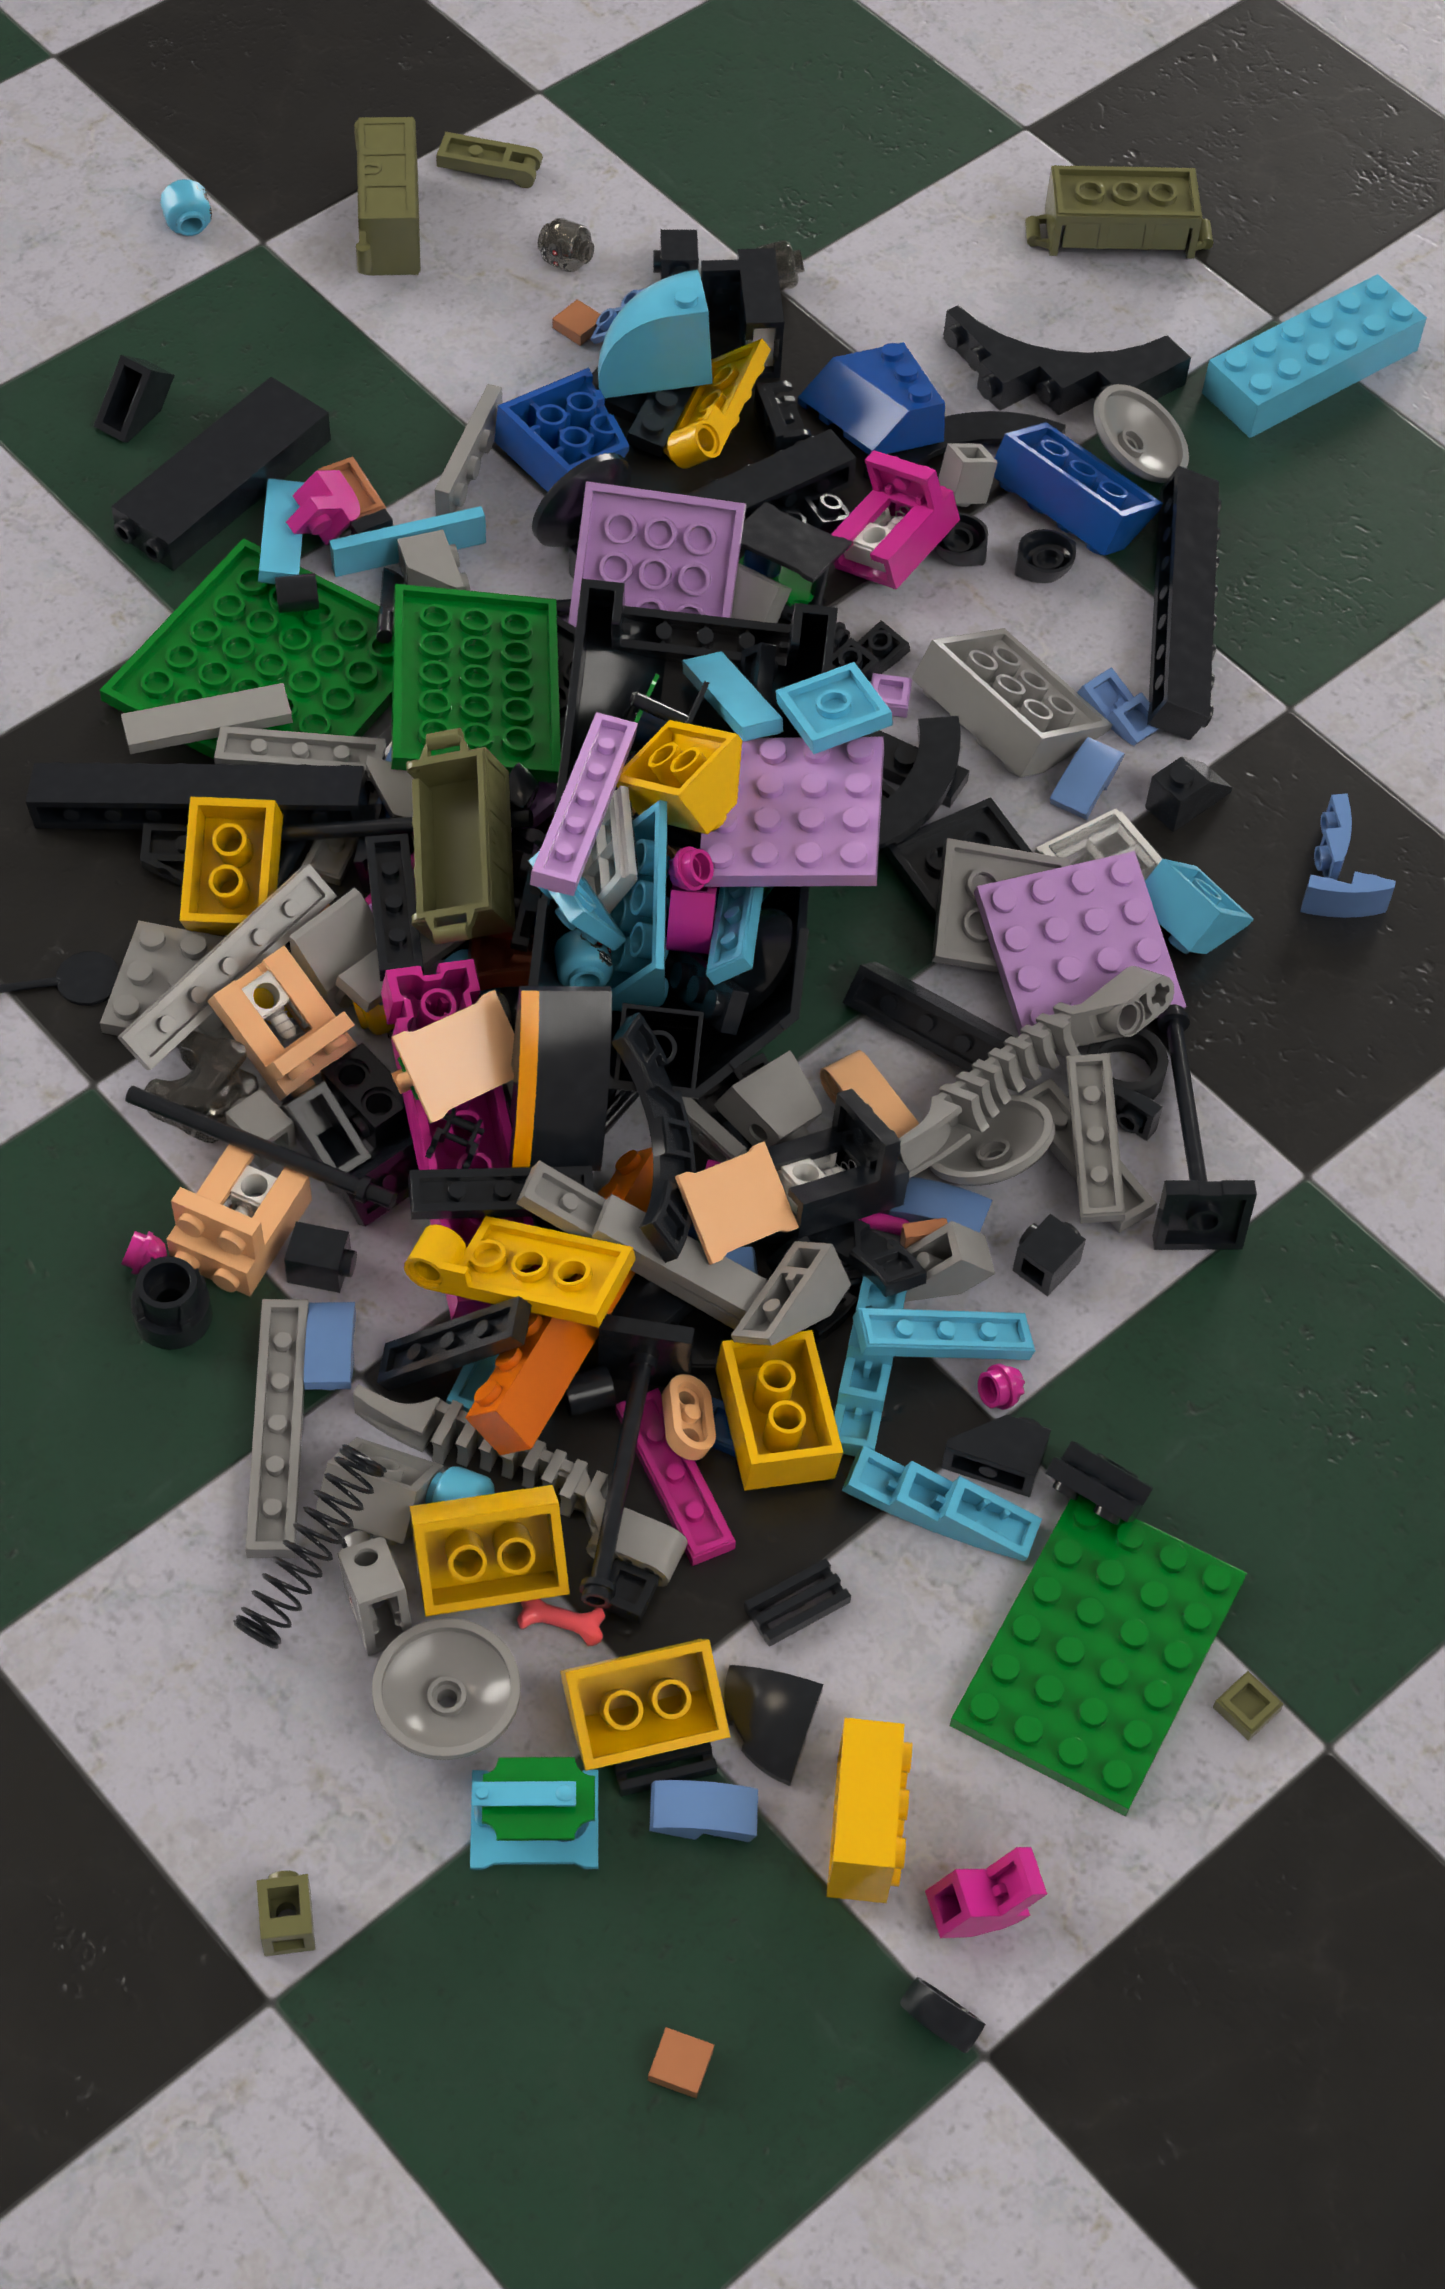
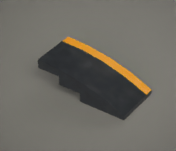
M611 986L519 987L511 1063L514 1080L510 1109L513 1123L509 1154L510 1168L533 1167L538 1161H541L550 1167L592 1166V1171H601L610 1073Z

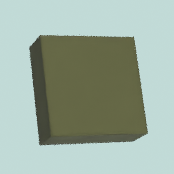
M1247 1671L1215 1701L1213 1708L1249 1741L1281 1711L1284 1704Z

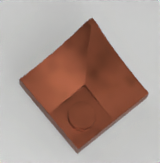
M513 931L469 939L468 959L474 960L480 991L492 988L529 985L534 934H530L527 952L510 948Z

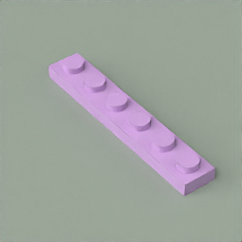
M596 712L532 869L530 885L574 896L636 737L638 723Z

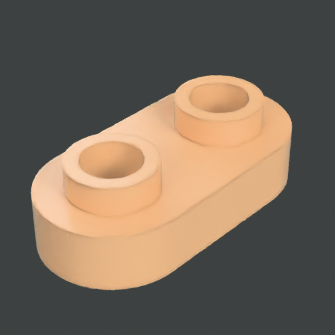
M680 1374L670 1381L662 1393L666 1440L670 1448L677 1455L688 1460H699L707 1454L716 1441L712 1397L709 1389L701 1380L692 1375Z

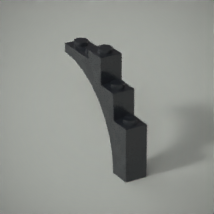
M959 305L946 311L943 339L951 349H954L968 362L972 370L979 373L977 389L982 397L989 400L999 411L1035 393L1042 403L1047 404L1059 416L1092 398L1096 400L1098 395L1111 385H1129L1157 400L1186 384L1191 357L1168 335L1144 345L1117 351L1089 353L1058 351L1030 345L1003 335L976 320Z

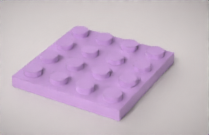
M586 481L568 623L574 627L577 625L582 578L625 583V606L731 618L746 503Z
M802 737L758 738L745 742L742 741L737 804L730 810L726 821L718 829L711 831L708 835L701 833L700 849L705 850L709 854L714 868L711 881L703 887L877 886L884 762L883 737H860L816 754L812 753Z
M1135 851L977 886L974 890L975 899L1019 1036L1021 1035L1020 1029L1027 1024L1035 1025L1037 1023L1035 1018L1040 1014H1054L1053 1007L1059 1002L1071 1006L1082 1004L1130 966H1137L1169 977L1174 984V996L1170 1005L1175 1004L1182 1006L1184 1009L1186 1008Z

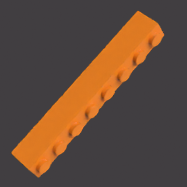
M652 1147L640 1151L631 1150L621 1156L615 1164L616 1171L612 1178L597 1194L605 1199L613 1194L646 1212L653 1184ZM629 1271L607 1314L611 1315L636 1272ZM575 1274L568 1279H563V1281L574 1282L581 1279L584 1275ZM530 1312L525 1344L498 1355L495 1360L496 1367L487 1382L481 1385L474 1395L475 1402L465 1416L466 1420L499 1455L532 1449L599 1335V1328Z

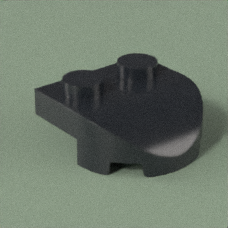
M1075 1441L1070 1442L1062 1457L1053 1458L1045 1474L1055 1479L1052 1486L1054 1489L1076 1501L1080 1495L1084 1496L1096 1504L1093 1512L1115 1525H1118L1121 1519L1126 1522L1135 1521L1153 1490L1151 1485L1140 1481L1136 1474L1100 1453H1093Z

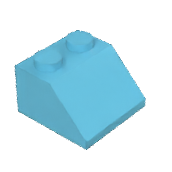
M1162 859L1145 880L1159 925L1171 934L1168 938L1170 943L1185 954L1189 952L1207 954L1253 921V918L1197 866Z

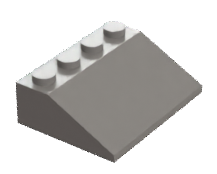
M1005 628L933 639L911 678L923 689L926 697L938 702L950 713V716H959L960 725L964 726L977 738L978 744L984 749L992 751L1004 762V767L1010 773L1020 778L1046 772L1077 752L1087 737L1095 740L1108 732L1113 725Z

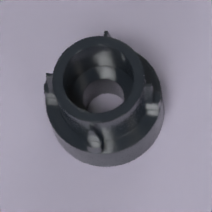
M171 1256L156 1259L151 1257L150 1262L140 1270L136 1280V1287L131 1297V1310L136 1330L143 1340L160 1349L174 1350L190 1346L203 1337L212 1321V1306L205 1278L202 1275L200 1276L198 1268L193 1269L183 1259Z

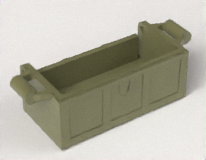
M413 117L358 118L354 124L355 147L357 150L359 242L355 246L357 271L369 276L419 275L421 264L416 122Z
M1051 166L1045 214L1029 216L1025 220L1027 244L1032 247L1039 246L1049 249L1050 256L1058 255L1062 226H1064L1062 248L1185 250L1186 259H1194L1197 250H1207L1213 246L1211 222L1208 219H1202L1196 168ZM1040 224H1046L1047 239L1041 238Z
M461 728L426 734V744L423 747L420 759L407 761L406 763L407 772L414 778L412 779V827L414 829L416 913L412 915V926L435 945L516 931L509 771L486 747L470 750L467 742L464 740ZM460 745V751L431 756V751Z

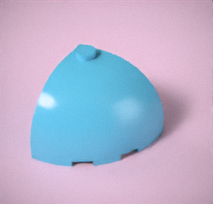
M698 270L678 273L653 283L633 297L617 314L605 335L599 356L598 383L599 390H601L604 398L713 384L709 312Z

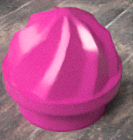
M691 846L681 848L677 851L675 857L668 861L670 868L667 873L670 875L672 884L687 891L700 890L713 877V862L709 854L703 849H696Z
M137 1231L134 1232L121 1265L132 1268L131 1273L134 1275L139 1274L140 1270L150 1262L151 1257L156 1259L167 1256L165 1243L150 1231H148L147 1235Z
M1000 1363L991 1365L978 1378L977 1385L980 1398L989 1408L1009 1409L1025 1393L1023 1375L1019 1369L1011 1366H1005Z

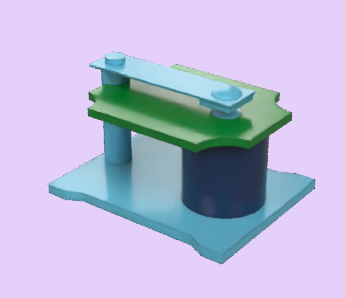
M498 1757L497 1765L491 1772L487 1770H472L470 1870H484L493 1865L575 1864L583 1869H598V1770L581 1771L576 1765L575 1757Z

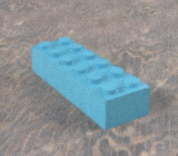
M1376 274L1210 359L1202 394L1249 438H1252L1417 351L1427 317L1379 274Z

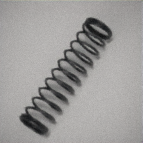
M342 1444V1448L339 1451L351 1461L339 1456L334 1457V1460L368 1489L354 1485L330 1473H325L324 1477L351 1498L358 1506L342 1501L320 1490L313 1491L318 1498L339 1513L348 1523L332 1518L308 1506L303 1507L307 1514L328 1529L338 1540L322 1535L298 1523H294L293 1527L317 1545L327 1556L312 1552L291 1541L282 1540L286 1547L305 1560L317 1573L302 1569L276 1556L272 1557L276 1564L294 1576L307 1590L292 1586L269 1574H262L265 1580L290 1598L297 1607L287 1605L263 1593L252 1590V1594L273 1609L287 1624L274 1621L246 1607H241V1610L256 1622L242 1615H237L236 1620H233L234 1625L238 1629L270 1648H279L278 1645L281 1644V1638L267 1623L280 1628L292 1627L290 1619L277 1606L294 1612L302 1610L301 1603L285 1588L304 1595L312 1594L311 1586L295 1571L314 1578L323 1577L321 1569L305 1554L323 1561L333 1560L332 1553L315 1537L333 1544H343L342 1536L323 1519L342 1527H354L352 1519L333 1502L352 1510H364L361 1501L342 1485L361 1493H374L371 1484L352 1468L378 1478L384 1477V1473H387L385 1467L347 1444Z

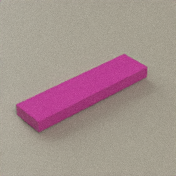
M659 1389L647 1392L635 1452L672 1527L687 1538L688 1544L684 1551L691 1565H697L734 1550L736 1541L695 1460H688L677 1455L670 1448L666 1440L662 1395ZM626 1401L616 1404V1414L621 1424Z

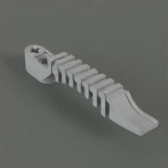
M1130 966L1082 1004L1071 1006L1059 1002L1053 1007L1054 1014H1040L1035 1018L1037 1022L1035 1025L1027 1024L1020 1029V1036L1017 1038L1010 1036L1004 1041L1005 1047L1002 1049H992L988 1053L989 1058L987 1060L978 1059L972 1064V1071L969 1073L962 1071L955 1077L957 1081L954 1084L946 1083L940 1087V1094L931 1097V1109L925 1119L899 1138L901 1140V1149L898 1157L907 1166L909 1178L940 1161L971 1138L970 1132L955 1127L956 1124L959 1123L979 1132H984L990 1126L984 1115L994 1118L1000 1113L995 1102L1006 1105L1012 1100L1007 1088L1020 1092L1026 1087L1021 1078L1022 1076L1034 1081L1041 1077L1042 1073L1037 1065L1054 1070L1060 1065L1055 1054L1064 1057L1080 1055L1077 1049L1080 1045L1084 1046L1120 1037H1131L1137 1034L1170 1006L1174 996L1172 980L1165 975L1137 966Z
M359 1384L353 1392L355 1414L389 1437L422 1453L430 1441L433 1445V1462L442 1465L455 1442L458 1449L456 1463L467 1468L477 1447H479L478 1449L481 1452L480 1469L490 1472L499 1456L503 1460L501 1476L512 1480L520 1466L523 1468L522 1486L533 1488L539 1476H541L543 1486L553 1485L555 1493L560 1488V1514L570 1518L573 1510L584 1513L592 1532V1537L586 1550L594 1559L606 1503L605 1498L608 1493L607 1474L597 1470L591 1482L588 1475L587 1462L577 1459L573 1463L567 1460L566 1452L558 1449L554 1453L547 1451L546 1443L540 1440H536L530 1450L499 1455L466 1420L467 1412L464 1411L463 1404L452 1400L451 1404H448L435 1397L422 1403L402 1404L388 1400ZM624 1507L614 1560L617 1558L659 1575L658 1586L664 1587L668 1585L688 1541L677 1529Z

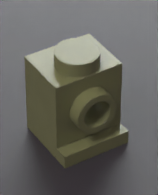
M278 1871L270 1874L268 1879L256 1880L260 1938L264 1956L316 1950L308 1874L298 1875L295 1871ZM286 1909L296 1912V1915L278 1917L280 1912Z

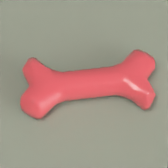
M541 1599L520 1602L523 1608L517 1617L520 1629H525L535 1623H545L579 1634L586 1645L590 1647L601 1643L603 1639V1633L599 1628L605 1619L603 1608L597 1607L591 1612L577 1613L549 1605Z

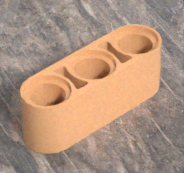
M857 1050L820 1069L819 1074L822 1086L834 1104L836 1103L837 1093L853 1089L866 1104L872 1107L874 1113L887 1127L897 1134L898 1138L919 1124L869 1057L861 1050Z

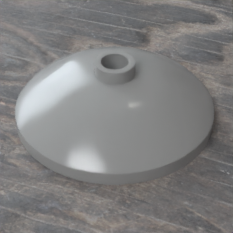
M1123 384L1111 385L1098 395L1094 403L1096 431L1110 456L1120 466L1143 480L1157 483H1165L1178 466L1187 468L1189 451L1186 439L1177 422L1157 400L1135 387Z
M1010 1095L1012 1100L1006 1105L995 1102L1000 1113L994 1118L984 1115L990 1126L984 1132L976 1131L959 1123L956 1124L955 1127L970 1132L971 1138L929 1168L939 1178L964 1186L989 1185L1015 1177L1033 1166L1051 1145L1055 1135V1124L1051 1112L1043 1103L1036 1099L1020 1095Z
M444 1618L430 1620L417 1624L401 1633L382 1653L372 1680L374 1710L378 1721L387 1735L405 1750L415 1755L435 1760L465 1758L492 1745L512 1723L520 1700V1674L509 1648L497 1635L487 1628L461 1619ZM445 1697H451L456 1700V1703L451 1707H443L439 1704V1701Z

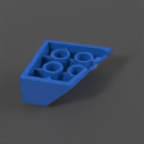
M904 342L888 343L883 347L833 357L798 396V404L804 409L812 407L819 412V419L825 424L834 423L843 429L844 437L868 455L873 450L891 454L944 442L945 402Z
M589 367L502 403L497 407L494 442L547 492L567 472L587 459L605 453H617L624 458L629 452V444L614 415L608 413L601 390H596L593 384V375Z

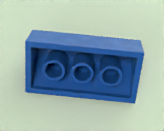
M1047 422L1005 433L994 457L998 463L993 478L999 481L1000 487L1008 492L1016 493L1025 499L1032 510L1046 514L1057 522L1059 529L1068 534H1074L1086 543V547L1090 551L1098 555L1106 556L1125 549L1163 505L1161 501Z

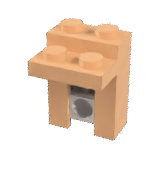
M285 945L262 960V963L241 978L232 981L219 990L207 1001L280 1101L289 1094L294 1098L315 1085L316 1083L312 1078L320 1073V1070L357 1046L347 1032L355 1024L345 1011L338 1016L333 1013ZM256 988H265L272 993L274 997L272 1008L264 1009L255 1003L253 993ZM288 1011L291 1013L293 1018L304 1031L305 1034L303 1036V1032L296 1034V1028L298 1027V1025H294L292 1023L293 1018H289L287 1016ZM264 1020L270 1021L272 1024L271 1028H275L278 1032L276 1035L284 1038L282 1043L299 1034L301 1035L284 1048Z
M229 1144L197 1193L182 1187L178 1189L171 1200L176 1225L166 1240L171 1257L185 1260L193 1269L198 1268L200 1275L213 1280L219 1288L227 1292L238 1291L251 1297L293 1231L296 1221L300 1220L312 1201L309 1176L284 1167L278 1178L253 1168L249 1165L254 1159V1154ZM254 1193H262V1195L258 1197L249 1196Z

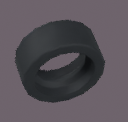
M1143 1028L1131 1037H1120L1089 1044L1086 1055L1124 1051L1136 1054L1145 1060L1151 1068L1150 1076L1141 1081L1126 1082L1113 1077L1114 1084L1136 1091L1152 1100L1161 1092L1169 1060L1165 1046L1156 1035Z

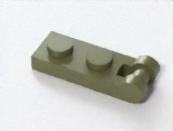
M445 132L436 155L437 167L513 180L522 188H530L534 185L537 176L536 171L540 168L543 160L541 152L533 147Z

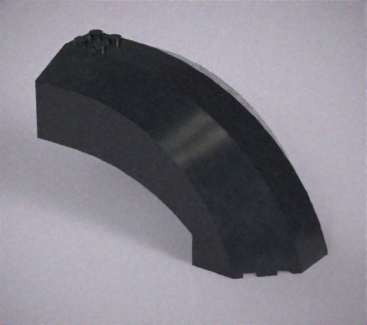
M582 578L553 817L596 712L622 719L623 713L631 705L629 699L632 693H636L638 687H640L638 692L646 695L655 674H658L660 676L650 698L688 715L699 691L683 674L682 660L722 651L740 671L742 650L761 642L775 645V660L778 664V671L772 683L771 701L773 708L783 718V732L767 736L766 738L801 737L777 704L776 690L831 670L838 608L795 603L791 625L625 606V583ZM703 697L691 724L733 733V729ZM634 707L629 721L633 722L636 713L639 711L638 708ZM633 742L625 765L643 746ZM774 886L761 904V909L776 908L782 910L796 924L795 956L788 972L774 992L757 1008L741 1018L737 1035L720 1033L703 1018L704 1012L694 1011L668 989L664 1004L660 1007L623 1003L622 1012L612 1010L611 1041L626 1018L639 1012L649 1025L666 1055L669 1063L663 1066L673 1091L680 1090L682 1097L701 1098L799 1019L809 929L806 926L810 886ZM543 892L542 898H538L528 986H563L557 978L554 947L559 938L572 930L568 929L556 915L555 910L559 906L554 898L549 899ZM666 921V936H667V927H668V922H667V921ZM611 1043L609 1089L638 1092L628 1069Z

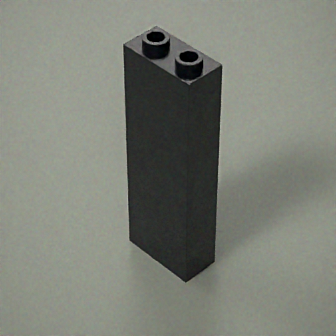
M270 377L111 506L116 535L123 542L131 543L145 552L152 561L160 562L174 571L266 494L268 478L285 479L331 440L329 412L273 377Z

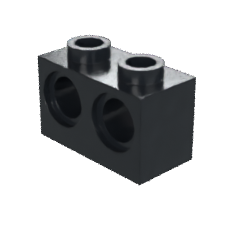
M363 1043L320 1070L322 1082H326L361 1141L366 1140L375 1149L409 1126L403 1094L399 1093L391 1072ZM350 1084H358L357 1086H347ZM378 1112H384V1113H385V1114H382V1115H375V1113H378Z

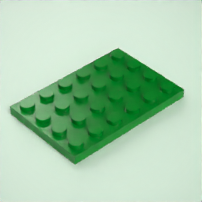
M395 584L391 769L407 770V761L420 759L423 747L426 744V734L461 728L464 740L467 742L470 750L486 747L509 771V774L519 762L538 782L558 783L561 745L556 599ZM460 745L431 751V756L460 751Z
M1080 1495L1077 1501L1069 1500L956 1708L949 1726L1126 1817L1247 1573L1138 1519H1135L1133 1522H1126L1121 1519L1119 1524L1115 1525L1093 1512L1096 1504Z

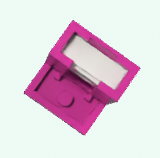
M873 450L865 459L873 490L831 534L852 541V545L834 562V566L836 569L897 590L960 521L953 490L940 486L936 470L900 459L897 456Z

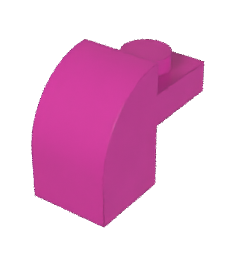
M317 470L292 495L300 507L286 523L294 534H318L325 545H330L329 540L337 539L350 526V522L355 521L359 517V501L340 470Z
M672 884L666 950L709 954L716 913L717 887H702L700 890L691 892Z
M1016 1847L986 1869H955L925 1890L940 1938L974 1937L1012 1926L1029 1917L1028 1907L1047 1895L1032 1847Z

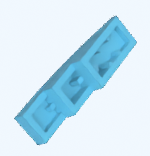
M863 1276L856 1310L858 1308L903 1309L907 1290L885 1297L872 1281ZM854 1321L834 1414L843 1454L856 1456L863 1446L875 1451L894 1356H862Z
M863 1446L857 1452L842 1488L843 1492L922 1528L968 1545L1021 1561L1028 1559L1042 1518L962 1476H959L952 1482L914 1461H911L904 1467L866 1446Z

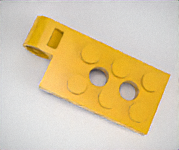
M763 339L754 341L711 360L713 384L695 387L663 450L678 467L687 469L720 455L731 430L740 420L739 414L744 404L752 395V388L757 377L765 369L764 363L771 348Z
M485 1216L467 1248L463 1239L450 1228L442 1225L427 1226L405 1261L404 1270L406 1275L415 1284L428 1290L490 1304H498L520 1296L532 1305L531 1313L599 1328L636 1259L634 1249L631 1246ZM534 1264L541 1266L534 1272H521V1270L528 1269ZM575 1274L584 1275L581 1279L574 1282L563 1281V1279H568Z

